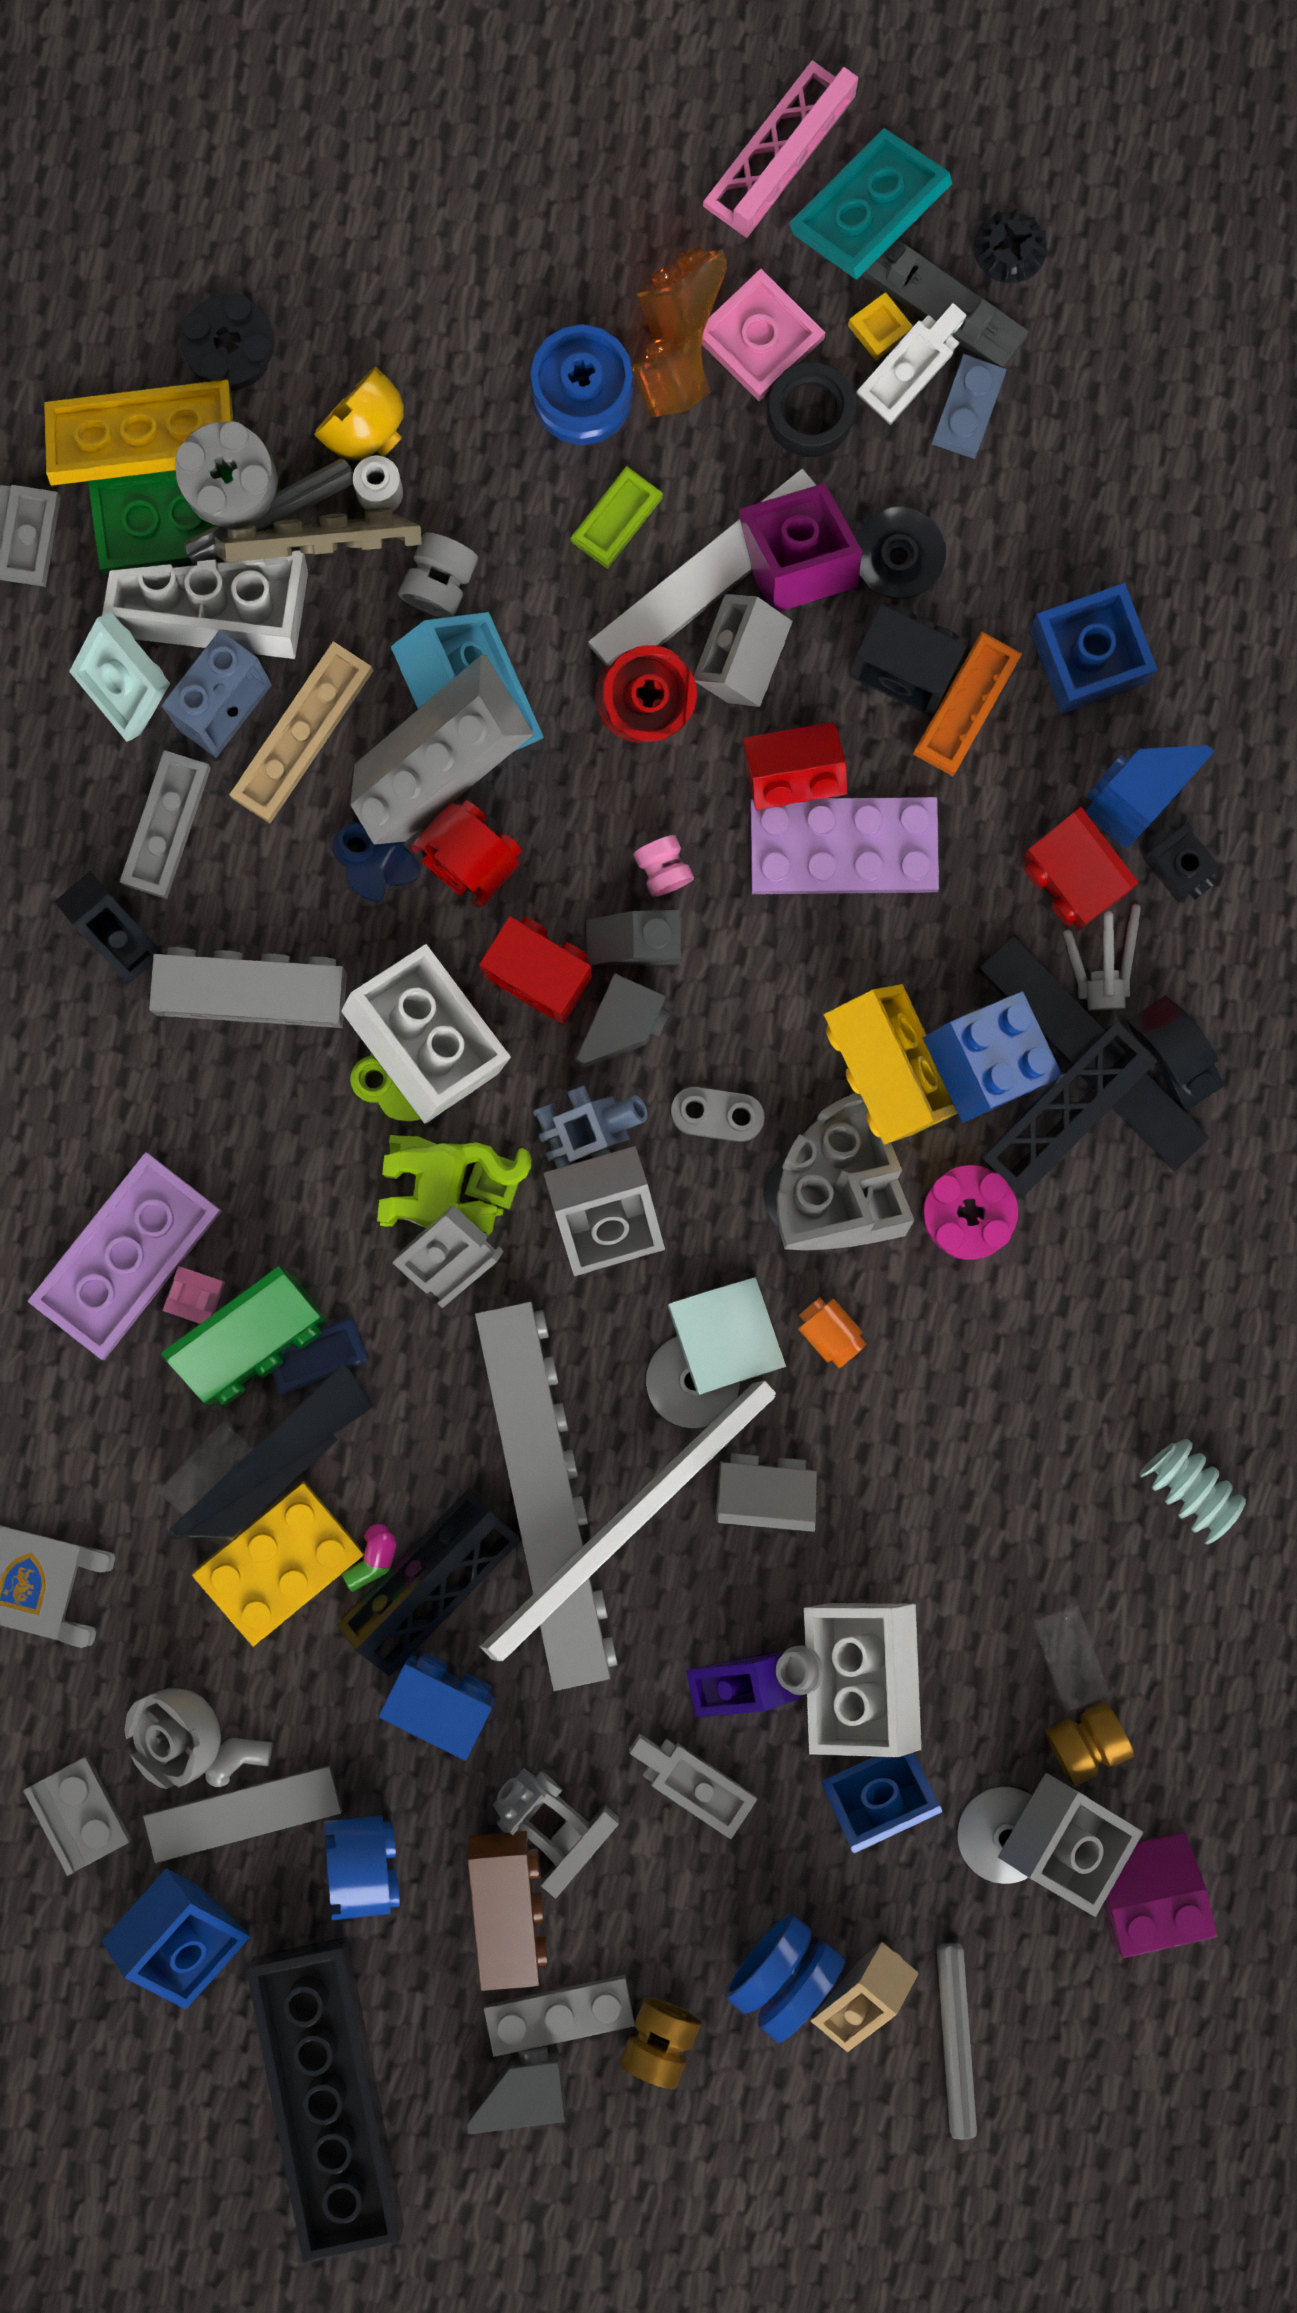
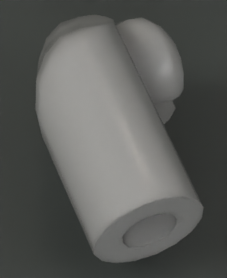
M240 1738L226 1740L220 1745L218 1755L205 1772L206 1781L211 1786L222 1787L230 1782L229 1777L242 1764L269 1766L272 1742Z

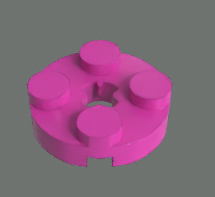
M966 1165L949 1170L934 1182L923 1203V1222L927 1234L946 1253L964 1260H975L990 1256L1009 1242L1018 1221L1017 1200L1008 1182L1000 1174L981 1166ZM966 1199L974 1200L975 1206L982 1207L983 1218H976L979 1224L975 1226H967L966 1218H958V1206L965 1207L962 1201Z

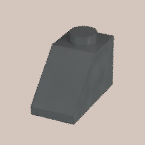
M680 910L630 911L586 920L587 961L591 967L680 965L681 963Z
M614 973L576 1058L577 1065L584 1068L647 1045L651 1034L660 1037L671 1011L663 1008L666 1003V996Z
M541 2046L519 2051V2057L511 2058L470 2111L467 2122L468 2135L565 2122L566 2106L559 2052L548 2053V2048Z

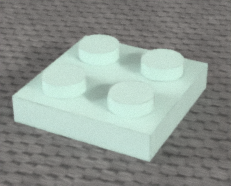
M112 612L96 619L69 671L127 742L142 734L170 685L160 667L152 662L134 640L132 633L119 622Z

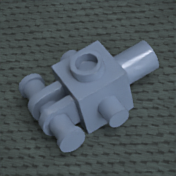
M585 1086L567 1092L573 1110L557 1116L554 1110L556 1106L553 1103L533 1111L534 1117L537 1116L543 1133L539 1134L541 1143L548 1141L552 1150L546 1153L548 1161L554 1160L557 1169L575 1164V1160L592 1156V1158L611 1153L609 1148L630 1140L627 1129L646 1122L648 1118L646 1106L640 1097L635 1095L615 1103L614 1097L610 1096L591 1102Z

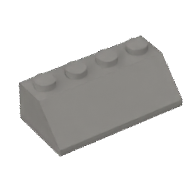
M480 655L354 764L351 807L373 844L407 841L437 816L448 803L455 801L534 735L487 655Z

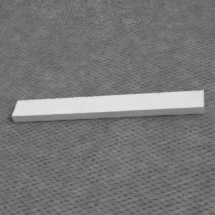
M766 1381L752 1383L480 1646L490 1659L503 1661L775 1398V1391Z

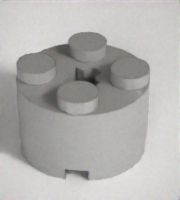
M233 421L215 422L205 425L193 432L177 450L176 478L178 486L193 511L201 519L228 529L234 526L253 525L267 514L277 491V471L264 443L244 425ZM230 469L234 480L225 484L221 472Z

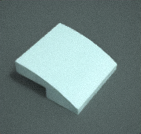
M756 1277L668 1304V1309L697 1395L786 1367Z

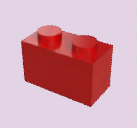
M835 722L743 738L745 769L755 810L847 794L846 761Z

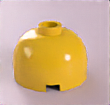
M375 366L354 386L355 389L339 402L314 433L328 449L339 457L352 461L363 460L375 452L384 457L402 438L396 431L404 417V405L400 393L392 382Z

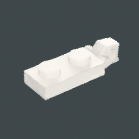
M952 303L937 322L929 315L922 322L919 320L858 389L857 395L891 425L953 355V351L959 345V342L952 336L966 321L965 317L967 315Z

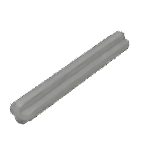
M945 1943L937 1947L949 2127L951 2136L954 2139L963 2140L974 2138L977 2135L964 1949L958 1943Z

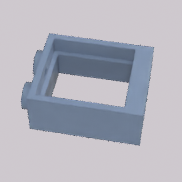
M219 630L161 706L181 733L217 758L272 684L259 659ZM232 707L238 709V714L234 717L228 715V710Z

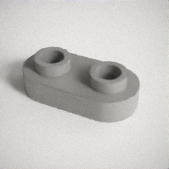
M690 1087L682 1090L676 1095L671 1106L672 1120L680 1131L689 1135L735 1142H746L756 1137L761 1131L765 1119L761 1104L752 1096L700 1087ZM698 1102L703 1106L704 1113L700 1118L693 1119L686 1114L685 1109L689 1103ZM737 1109L746 1110L750 1115L749 1123L744 1126L735 1124L732 1119L733 1112Z

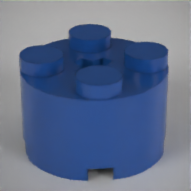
M382 1815L324 1821L325 1836L335 1835L326 1837L332 1920L390 1914V1908L400 1907L396 1869L387 1870L386 1858L396 1857L392 1821L383 1822Z

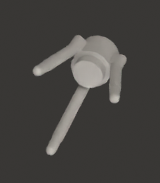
M1134 904L1131 908L1120 977L1119 970H1114L1113 913L1111 911L1104 913V971L1091 972V981L1087 980L1072 931L1066 929L1063 933L1078 983V999H1087L1088 1010L1126 1008L1125 997H1130V975L1141 910L1139 904Z

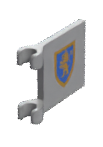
M0 1525V1625L55 1639L80 1648L93 1645L97 1633L95 1627L64 1620L78 1566L100 1573L111 1571L116 1559L115 1554Z

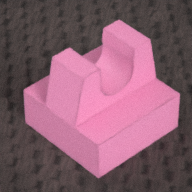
M178 1266L163 1311L201 1324L214 1314L225 1282Z

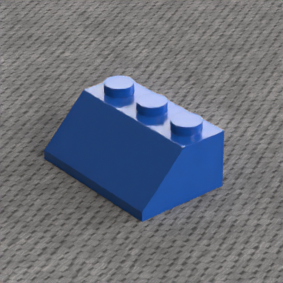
M1208 745L1139 749L1129 761L1121 755L1087 795L1093 803L1086 810V814L1120 845L1127 849L1215 751Z

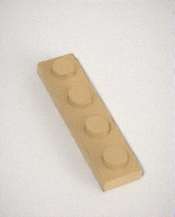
M333 641L229 794L230 797L268 823H271L373 673L372 666Z

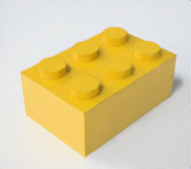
M903 984L873 989L823 1014L828 1023L826 1026L827 1037L831 1045L837 1051H841L848 1066L846 1069L847 1080L854 1092L861 1094L868 1109L866 1112L867 1123L873 1134L881 1137L884 1145L914 1135L958 1114L924 1043L923 1037L926 1036V1033Z

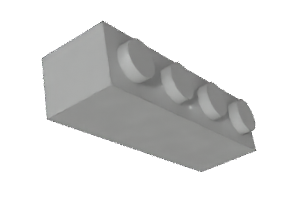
M179 947L168 948L167 955L154 954L149 1010L156 1016L343 1028L344 1015L341 1010L345 1004L347 972L343 966H336V959L308 957V964L289 963L290 957L286 955L261 954V961L242 960L243 954L240 952L224 950L214 951V958L196 957V950Z

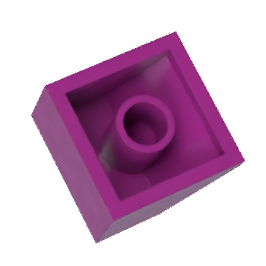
M825 483L739 509V518L754 579L767 604L777 611L787 610L858 587L862 550Z
M1181 1832L1138 1842L1103 1903L1115 1950L1122 1958L1216 1938L1217 1933L1207 1889L1187 1834Z

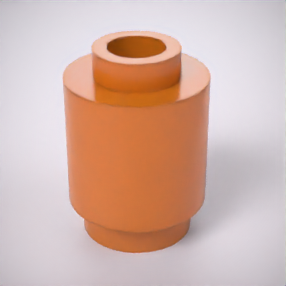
M819 1297L799 1315L804 1323L798 1330L827 1363L832 1360L838 1368L845 1365L867 1345L860 1336L863 1331L834 1298L825 1303Z

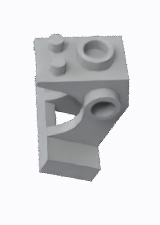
M523 1768L517 1777L509 1779L498 1793L497 1800L493 1804L501 1817L497 1825L504 1833L510 1832L512 1835L516 1832L527 1831L528 1839L554 1863L542 1878L541 1886L556 1899L619 1825V1817L604 1805L594 1818L588 1822L558 1796L562 1792V1788L552 1778L542 1771L535 1777ZM544 1803L566 1820L551 1839L529 1822Z

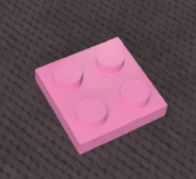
M760 269L695 331V338L760 401L771 391L774 381L786 369L799 364L824 340L826 332Z

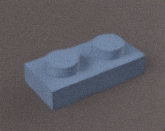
M963 354L933 438V445L973 459L976 458L1007 369Z

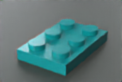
M883 128L789 222L792 234L857 280L952 185L950 172Z

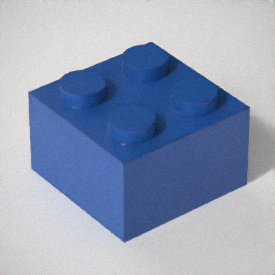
M1125 583L1037 613L1029 627L1061 714L1148 684L1158 670Z
M1023 991L950 1021L923 1037L924 1043L962 1123L1033 1093L1054 1082L1062 1074Z
M423 1652L419 1658L411 1655L404 1664L379 1718L466 1761L497 1698L489 1693L491 1685L468 1673L465 1674L462 1680L446 1672L449 1664L429 1653Z

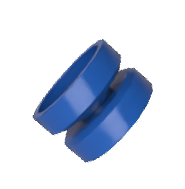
M583 324L562 328L544 340L534 354L530 378L535 413L546 431L562 442L581 446L600 443L617 433L629 417L633 400V372L630 356L620 341L602 328Z
M789 1913L781 1918L762 1937L739 1966L724 1993L725 1999L743 2014L758 2010L761 2007L758 2015V2027L776 2043L784 2042L807 2021L833 1987L845 1963L844 1957L825 1941L808 1948L811 1941V1929L793 1913Z

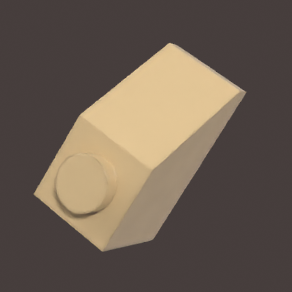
M881 1942L854 1965L815 2013L811 2022L846 2052H849L897 2015L919 1973L906 1963L898 1953L892 1951Z

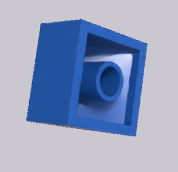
M914 1753L901 1757L874 1756L821 1781L853 1854L943 1812Z
M166 1868L101 1942L125 1979L187 2009L251 1936L196 1884Z

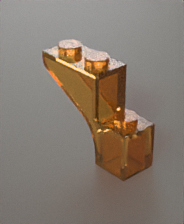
M698 247L681 253L676 257L678 264L663 268L652 274V283L637 293L654 342L645 347L646 354L633 363L631 367L650 418L686 412L711 392L703 369L701 344L704 329L727 270L723 249L704 253L703 249Z

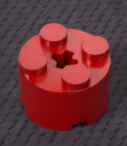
M655 645L639 646L611 659L600 673L595 690L596 707L604 726L618 737L636 743L658 741L675 734L692 716L697 699L696 682L685 663L673 651ZM647 683V691L654 692L655 698L653 701L646 702L645 706H643V699L636 696V691Z
M465 800L462 805L448 803L411 845L414 853L424 850L427 855L423 858L422 863L436 877L459 896H462L468 890L476 896L471 904L483 908L520 865L517 856L522 852V849L507 834L501 832L497 836L483 824L487 817L468 800Z

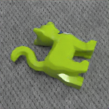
M390 1135V1154L384 1155L382 1175L397 1179L402 1173L415 1175L414 1195L379 1200L377 1221L380 1222V1226L393 1227L397 1220L401 1219L427 1228L454 1205L482 1232L489 1236L493 1231L496 1216L503 1215L504 1209L480 1200L466 1203L460 1202L466 1167L469 1163L480 1162L490 1179L502 1185L517 1184L526 1178L531 1169L532 1158L529 1151L524 1148L519 1149L514 1163L511 1166H505L491 1146L478 1142L468 1144H435L419 1136Z

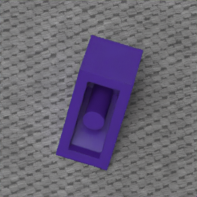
M784 1652L758 1654L686 1670L695 1717L764 1712L801 1699L802 1695L789 1692L781 1686L777 1679L776 1665Z

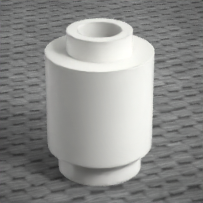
M370 456L363 459L356 466L353 473V485L361 506L365 510L391 508L394 511L401 503L403 497V487L395 464L383 456Z

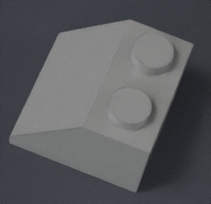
M731 1453L730 1462L720 1461L715 1519L718 1523L815 1532L817 1471L806 1469L807 1460L778 1458L777 1466L759 1465V1456Z

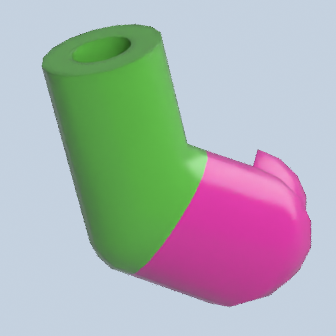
M375 1524L366 1530L364 1538L367 1541L364 1559L342 1573L351 1592L378 1579L390 1570L396 1549V1541L387 1526Z

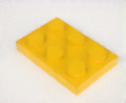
M303 1480L250 1523L232 1541L227 1542L192 1571V1576L254 1647L364 1556V1551Z

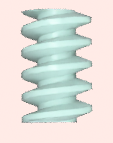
M1188 1439L1171 1443L1162 1449L1142 1468L1139 1475L1143 1477L1152 1472L1157 1473L1158 1476L1151 1488L1156 1491L1169 1486L1171 1490L1165 1502L1169 1505L1182 1500L1184 1505L1178 1516L1182 1519L1195 1513L1198 1517L1191 1530L1195 1533L1208 1527L1211 1530L1205 1541V1544L1208 1545L1220 1538L1237 1521L1246 1504V1499L1240 1494L1229 1497L1232 1491V1484L1229 1481L1225 1480L1215 1484L1219 1477L1217 1468L1209 1467L1202 1470L1206 1457L1201 1453L1188 1457L1193 1443Z

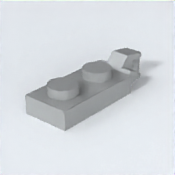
M639 1733L629 1748V1753L648 1766L642 1775L651 1781L652 1787L729 1839H732L758 1800L747 1789L679 1743L675 1744L667 1738L659 1747Z

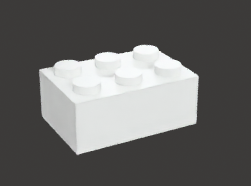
M427 944L352 991L341 1010L424 1124L497 1076L511 1058Z
M827 1603L804 1608L805 1646L810 1647L818 1654L823 1666V1677L819 1687L812 1693L807 1694L809 1754L901 1757L920 1751L921 1727L916 1604Z

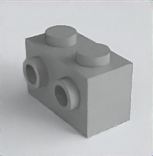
M725 594L693 676L695 682L727 703L760 707L793 621L759 597Z

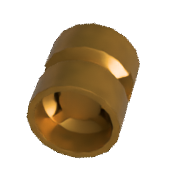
M1105 1700L1086 1709L1081 1714L1080 1724L1066 1719L1045 1730L1047 1739L1062 1769L1074 1787L1098 1776L1099 1763L1102 1762L1108 1767L1112 1765L1117 1766L1134 1757L1133 1749L1121 1724Z
M651 1997L644 1998L635 2021V2027L639 2033L628 2038L619 2065L631 2075L650 2084L667 2089L677 2088L687 2063L682 2053L693 2048L702 2021L689 2011L666 2001ZM656 2034L660 2037L670 2040L669 2044L662 2040L654 2038V2035Z

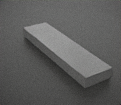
M330 1764L145 1814L143 1817L154 1862L158 1863L341 1814L343 1810Z

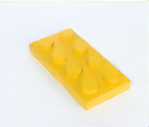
M228 379L44 402L46 474L52 486L176 470L177 450L193 432L211 423L233 421L232 396Z

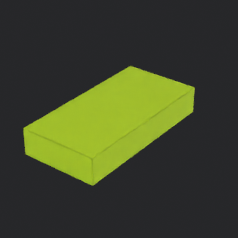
M626 466L572 535L571 542L608 569L662 500L663 493Z

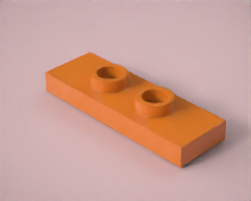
M981 632L913 755L954 776L1022 653Z

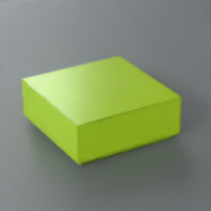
M499 1156L502 1164L505 1166H511L514 1163L512 1160ZM476 1162L465 1195L510 1210L519 1182L512 1185H502L490 1179L480 1162Z

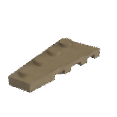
M391 508L369 509L364 511L365 518L348 520L347 514H328L319 517L320 524L302 526V520L299 519L277 521L273 523L274 530L256 532V526L254 525L234 526L227 529V536L215 537V544L219 558L225 562L289 557L292 555L291 548L300 547V552L304 554L334 553L338 549L337 543L346 542V547L362 548V550L382 548L384 538L395 537L404 541L405 546L422 545L421 527L410 520L393 514Z

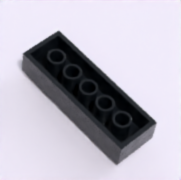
M348 1936L254 1956L246 1967L303 2263L399 2243L404 2228V2220Z

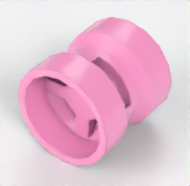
M676 835L655 840L633 853L638 867L644 869L647 873L648 880L646 885L652 897H659L670 893L694 880L689 865L681 861L679 856L681 847Z

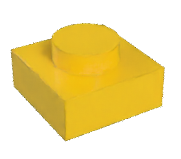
M886 292L851 317L848 323V327L875 361L896 347L913 328L912 324Z

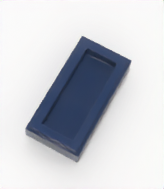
M353 1317L321 1328L322 1334L308 1346L298 1349L293 1344L281 1353L283 1355L280 1357L284 1362L272 1372L280 1395L325 1379L333 1374L342 1364H345L350 1369L370 1361Z

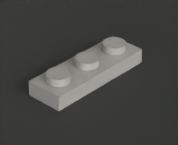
M166 750L163 751L120 879V883L123 886L164 899L168 898L211 770L209 764Z
M625 1975L486 2004L484 2006L493 2057L635 2026Z

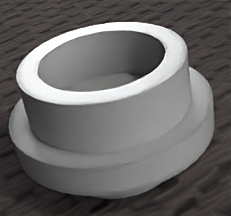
M803 1645L787 1649L777 1662V1679L783 1688L793 1694L805 1695L812 1693L819 1687L823 1677V1666L820 1657L813 1649Z

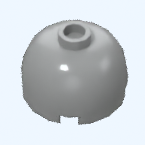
M177 1688L160 1690L134 1702L127 1713L124 1730L126 1739L133 1736L134 1745L137 1749V1752L131 1754L134 1764L146 1779L160 1788L168 1789L174 1785L179 1788L199 1778L209 1769L219 1753L221 1733L218 1719L205 1699L193 1691Z

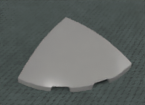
M853 1093L822 1110L817 1117V1121L803 1135L799 1134L791 1146L782 1167L783 1173L776 1198L777 1220L784 1249L824 1250L886 1241L906 1236L914 1222L913 1215L898 1180L902 1169L891 1143L884 1145L881 1137L875 1136L871 1131L866 1119L868 1109L861 1094Z

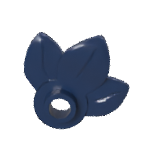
M361 823L348 824L342 827L334 836L333 853L338 862L346 866L348 884L357 894L369 901H382L386 884L390 886H403L417 880L421 875L420 867L415 858L402 846L406 841L373 844ZM352 844H359L363 847L364 851L353 852L347 847Z

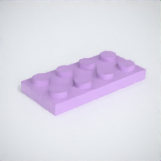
M937 797L826 798L755 810L753 799H751L752 894L938 892Z
M145 1152L27 1302L101 1360H105L222 1210L157 1159Z

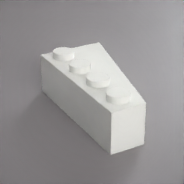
M292 551L291 556L225 563H216V560L197 561V565L173 568L169 564L112 570L109 572L102 615L112 612L119 622L132 633L134 639L206 648L217 632L221 630L252 654L295 659L308 577L305 555L300 551Z

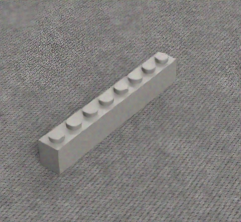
M528 1302L476 1313L475 1316L534 1594L584 1546L580 1526L588 1524L583 1497L573 1498L570 1479L577 1478L578 1472L573 1450L564 1451L560 1432L568 1431L563 1403H553L550 1386L559 1383L553 1356L544 1358L540 1339L549 1338L544 1311L534 1312L533 1303ZM590 1577L540 1624L553 1691L608 1680L611 1675L609 1667L618 1665L612 1637L603 1639L599 1622L601 1619L608 1618L602 1590L593 1591Z

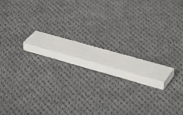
M801 469L761 502L816 486V484ZM740 519L588 641L590 648L605 666L617 655L633 648L645 645H663L753 572Z

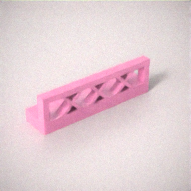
M812 60L703 201V207L747 238L853 101L859 77L845 67L835 77ZM814 78L827 87V89L815 105L805 106L803 90ZM798 98L799 107L790 108ZM801 116V123L789 139L778 141L776 126L780 120ZM771 133L772 142L763 143ZM774 152V158L762 174L751 177L749 161L753 155ZM744 168L745 178H737ZM747 188L746 195L736 206L734 212L719 202L728 189Z

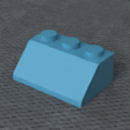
M489 612L424 620L391 646L418 709L480 655H487L534 733L532 737L516 750L544 738Z

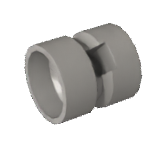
M426 532L422 536V545H418L413 557L417 568H411L407 571L398 595L406 603L439 618L454 617L463 597V592L459 587L462 584L469 583L479 559L472 550L463 544L439 534ZM428 575H430V576H432V577H434V578H436V579H438V580H441V581H443V582H446V584H443V583H441V582H439V581H437V580H434V579H432V578H429Z

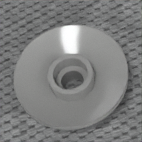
M677 1336L664 1343L656 1351L649 1363L646 1375L648 1396L657 1412L675 1425L686 1428L709 1426L737 1399L740 1382L701 1395H697L696 1390L688 1389L685 1386L684 1378L690 1371Z
M995 1787L983 1791L968 1803L958 1823L957 1839L962 1857L976 1874L991 1882L1010 1884L1029 1878L998 1858L1004 1847L999 1843L1000 1833L1006 1829H1014L1032 1795L1021 1789Z

